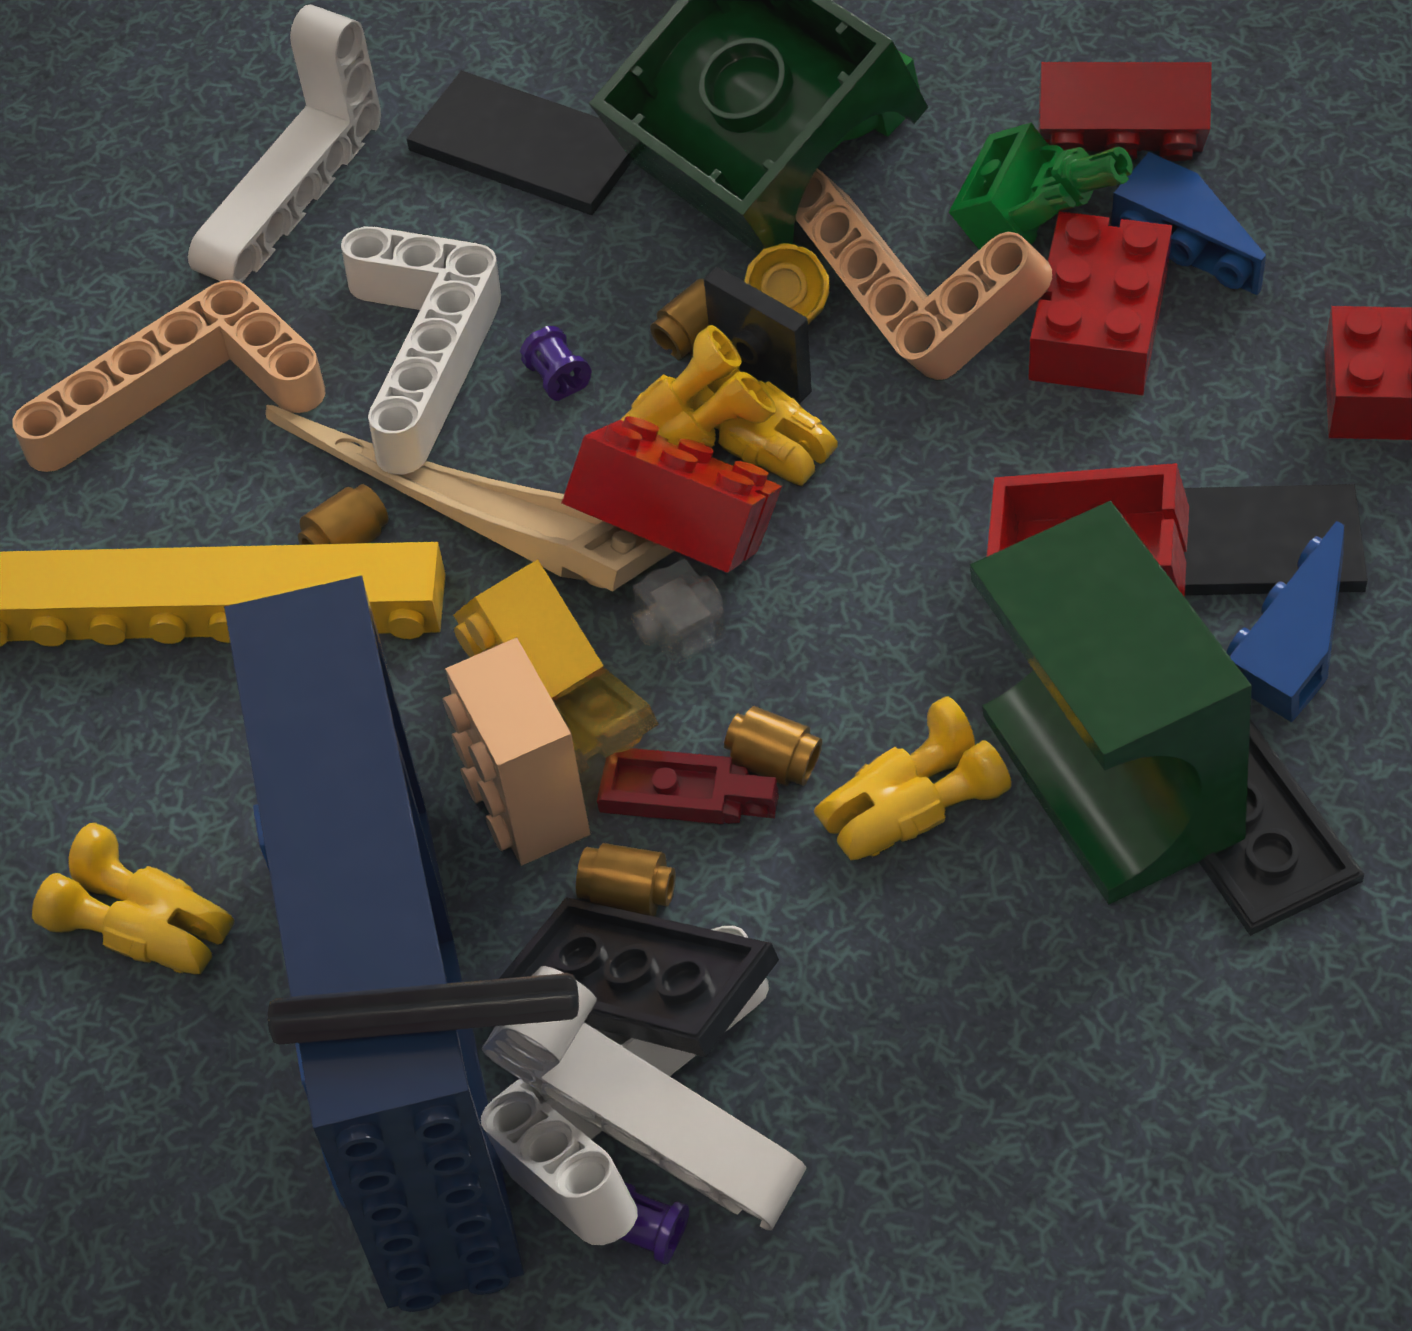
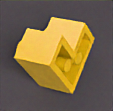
M538 559L475 596L453 614L459 624L454 627L455 635L469 657L518 638L551 698L603 667L599 657Z

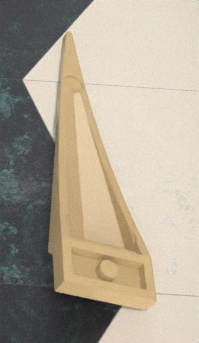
M266 405V417L275 425L532 562L538 559L543 568L560 577L586 580L593 586L606 588L613 592L674 552V550L561 504L564 496L561 493L498 481L425 461L414 472L403 475L390 474L378 466L372 443L321 425L274 405Z

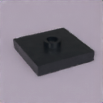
M716 267L704 278L708 326L713 325L717 327L732 342L741 357L740 369L764 383L767 381L771 382L800 404L812 392L808 319L727 271Z

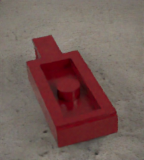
M611 746L607 752L597 805L599 813L732 824L740 823L741 815L775 819L779 793L776 777L749 775L748 768L734 765L732 757Z

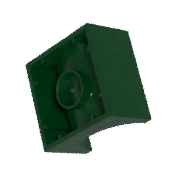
M677 0L589 102V105L633 163L758 254L765 248L781 243L794 244V223L803 193L822 160L850 130L868 118L885 112H897L915 124L929 108L893 40L832 0Z
M1111 500L970 564L972 583L1033 668V671L1014 687L994 700L982 705L983 717L1108 905L1203 860L1206 855L1213 852L1217 853L1246 839L1252 685Z

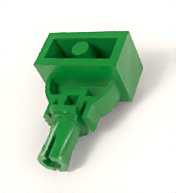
M1031 122L989 134L951 206L949 214L979 250L992 238L1005 232L1018 233L1032 245L1037 237L1039 226L1051 219L1059 211L1088 203L1093 191L1096 189L1126 183L1129 180L1127 176L1131 175L1133 169L1131 157L1124 148L1119 146L1089 156L1081 147L1064 150L1057 145H1048Z

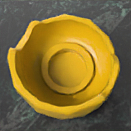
M781 243L763 249L747 267L744 282L805 316L808 319V324L823 311L829 296V275L817 256L809 249L798 247L795 244Z

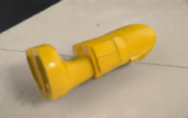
M709 325L697 334L693 345V357L684 371L676 379L664 374L660 376L644 392L639 394L632 404V409L620 420L624 421L625 417L631 416L649 421L659 427L658 435L667 438L668 442L674 445H678L680 439H690L711 448L715 445L716 434L714 428L736 418H742L752 423H762L775 414L776 407L767 390L756 378L746 372H737L724 382L717 392L696 410L693 409L692 398L712 382L726 377L742 363L737 349L727 336L717 327Z
M740 366L726 377L712 382L692 398L693 409L696 410L717 392L724 382L737 372H741ZM760 381L775 404V414L762 423H752L742 418L723 422L715 427L719 430L718 443L724 450L741 458L744 462L761 466L782 479L803 486L815 472L813 460L820 464L824 463L838 447V441L821 424L822 421L804 410L794 398L789 397L771 382L767 381L764 383Z
M949 696L937 700L927 712L929 737L916 751L910 755L904 749H897L896 747L886 751L871 763L865 764L855 774L854 778L833 791L815 807L814 814L825 829L832 834L839 833L837 844L851 861L867 856L874 857L880 854L881 851L893 846L899 840L904 842L916 838L917 835L938 826L945 821L946 807L969 799H995L1011 788L1010 774L1000 754L986 740H982L975 745L973 731L965 713ZM956 767L955 770L935 783H932L929 777Z
M89 823L84 826L72 843L68 861L72 879L60 873L49 875L38 889L32 907V919L34 922L50 932L62 933L76 929L96 931L102 933L103 945L114 952L131 957L135 961L149 963L155 961L173 969L175 972L202 974L212 959L210 949L190 933L218 945L224 941L235 923L234 918L227 911L194 893L193 889L181 879H176L168 873L147 866L145 869H138L134 874L126 869L119 861V846L116 835L109 828L97 823ZM87 891L107 895L122 901H116L111 906H108L90 896Z

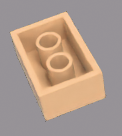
M514 638L445 668L451 695L442 699L448 717L456 731L452 734L454 745L465 766L460 769L473 801L475 803L484 801L490 813L486 816V821L499 850L503 851L511 847L522 866L589 836L590 829L571 733L518 638Z

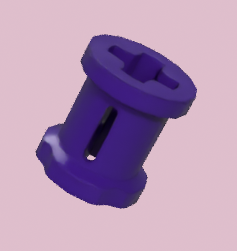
M546 326L541 330L534 331L526 338L520 348L522 363L531 371H537L543 379V388L546 394L555 401H560L584 389L591 379L592 370L590 365L584 358L575 356L568 348L566 335L556 326ZM538 350H539L540 353H541V355H540L539 357H538V355H537V351H538ZM572 370L574 371V376H573V377H572V375L570 374V372H571Z
M624 1182L637 1206L638 1217L634 1226L620 1240L654 1253L656 1262L664 1265L668 1264L687 1226L689 1206L679 1201L670 1206L637 1193L634 1185Z

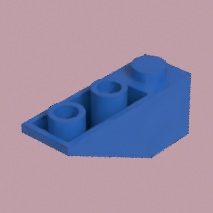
M1148 152L1134 168L1131 175L1128 176L1129 180L1115 190L1113 194L1111 226L1120 227L1121 219L1172 225L1169 258L1174 263L1181 266L1192 265L1214 275L1222 285L1228 288H1242L1258 295L1262 289L1266 254L1198 173Z
M1338 521L1333 524L1322 539L1315 536L1309 541L1299 557L1296 573L1287 584L1278 582L1271 589L1261 609L1263 615L1251 630L1246 627L1242 628L1234 636L1226 651L1252 685L1251 698L1290 722H1293L1328 679L1344 555V525Z

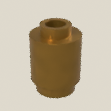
M704 279L696 280L657 312V320L650 326L652 336L657 344L665 350L672 349L671 355L677 360L682 359L688 353L693 356V345L697 334L708 327Z
M361 484L355 489L346 487L300 518L301 532L298 534V540L300 545L370 543L380 536L381 527L388 523V513L381 499L368 486Z
M752 706L745 716L739 713L734 716L725 736L724 748L731 751L730 757H732L734 765L746 767L749 772L759 776L776 777L777 783L788 786L790 781L804 786L819 759L822 739L811 735L810 727Z
M602 843L599 849L586 847L578 864L576 895L578 898L590 900V903L654 917L658 905L669 906L672 900L676 877L675 868L666 867V856L662 852Z

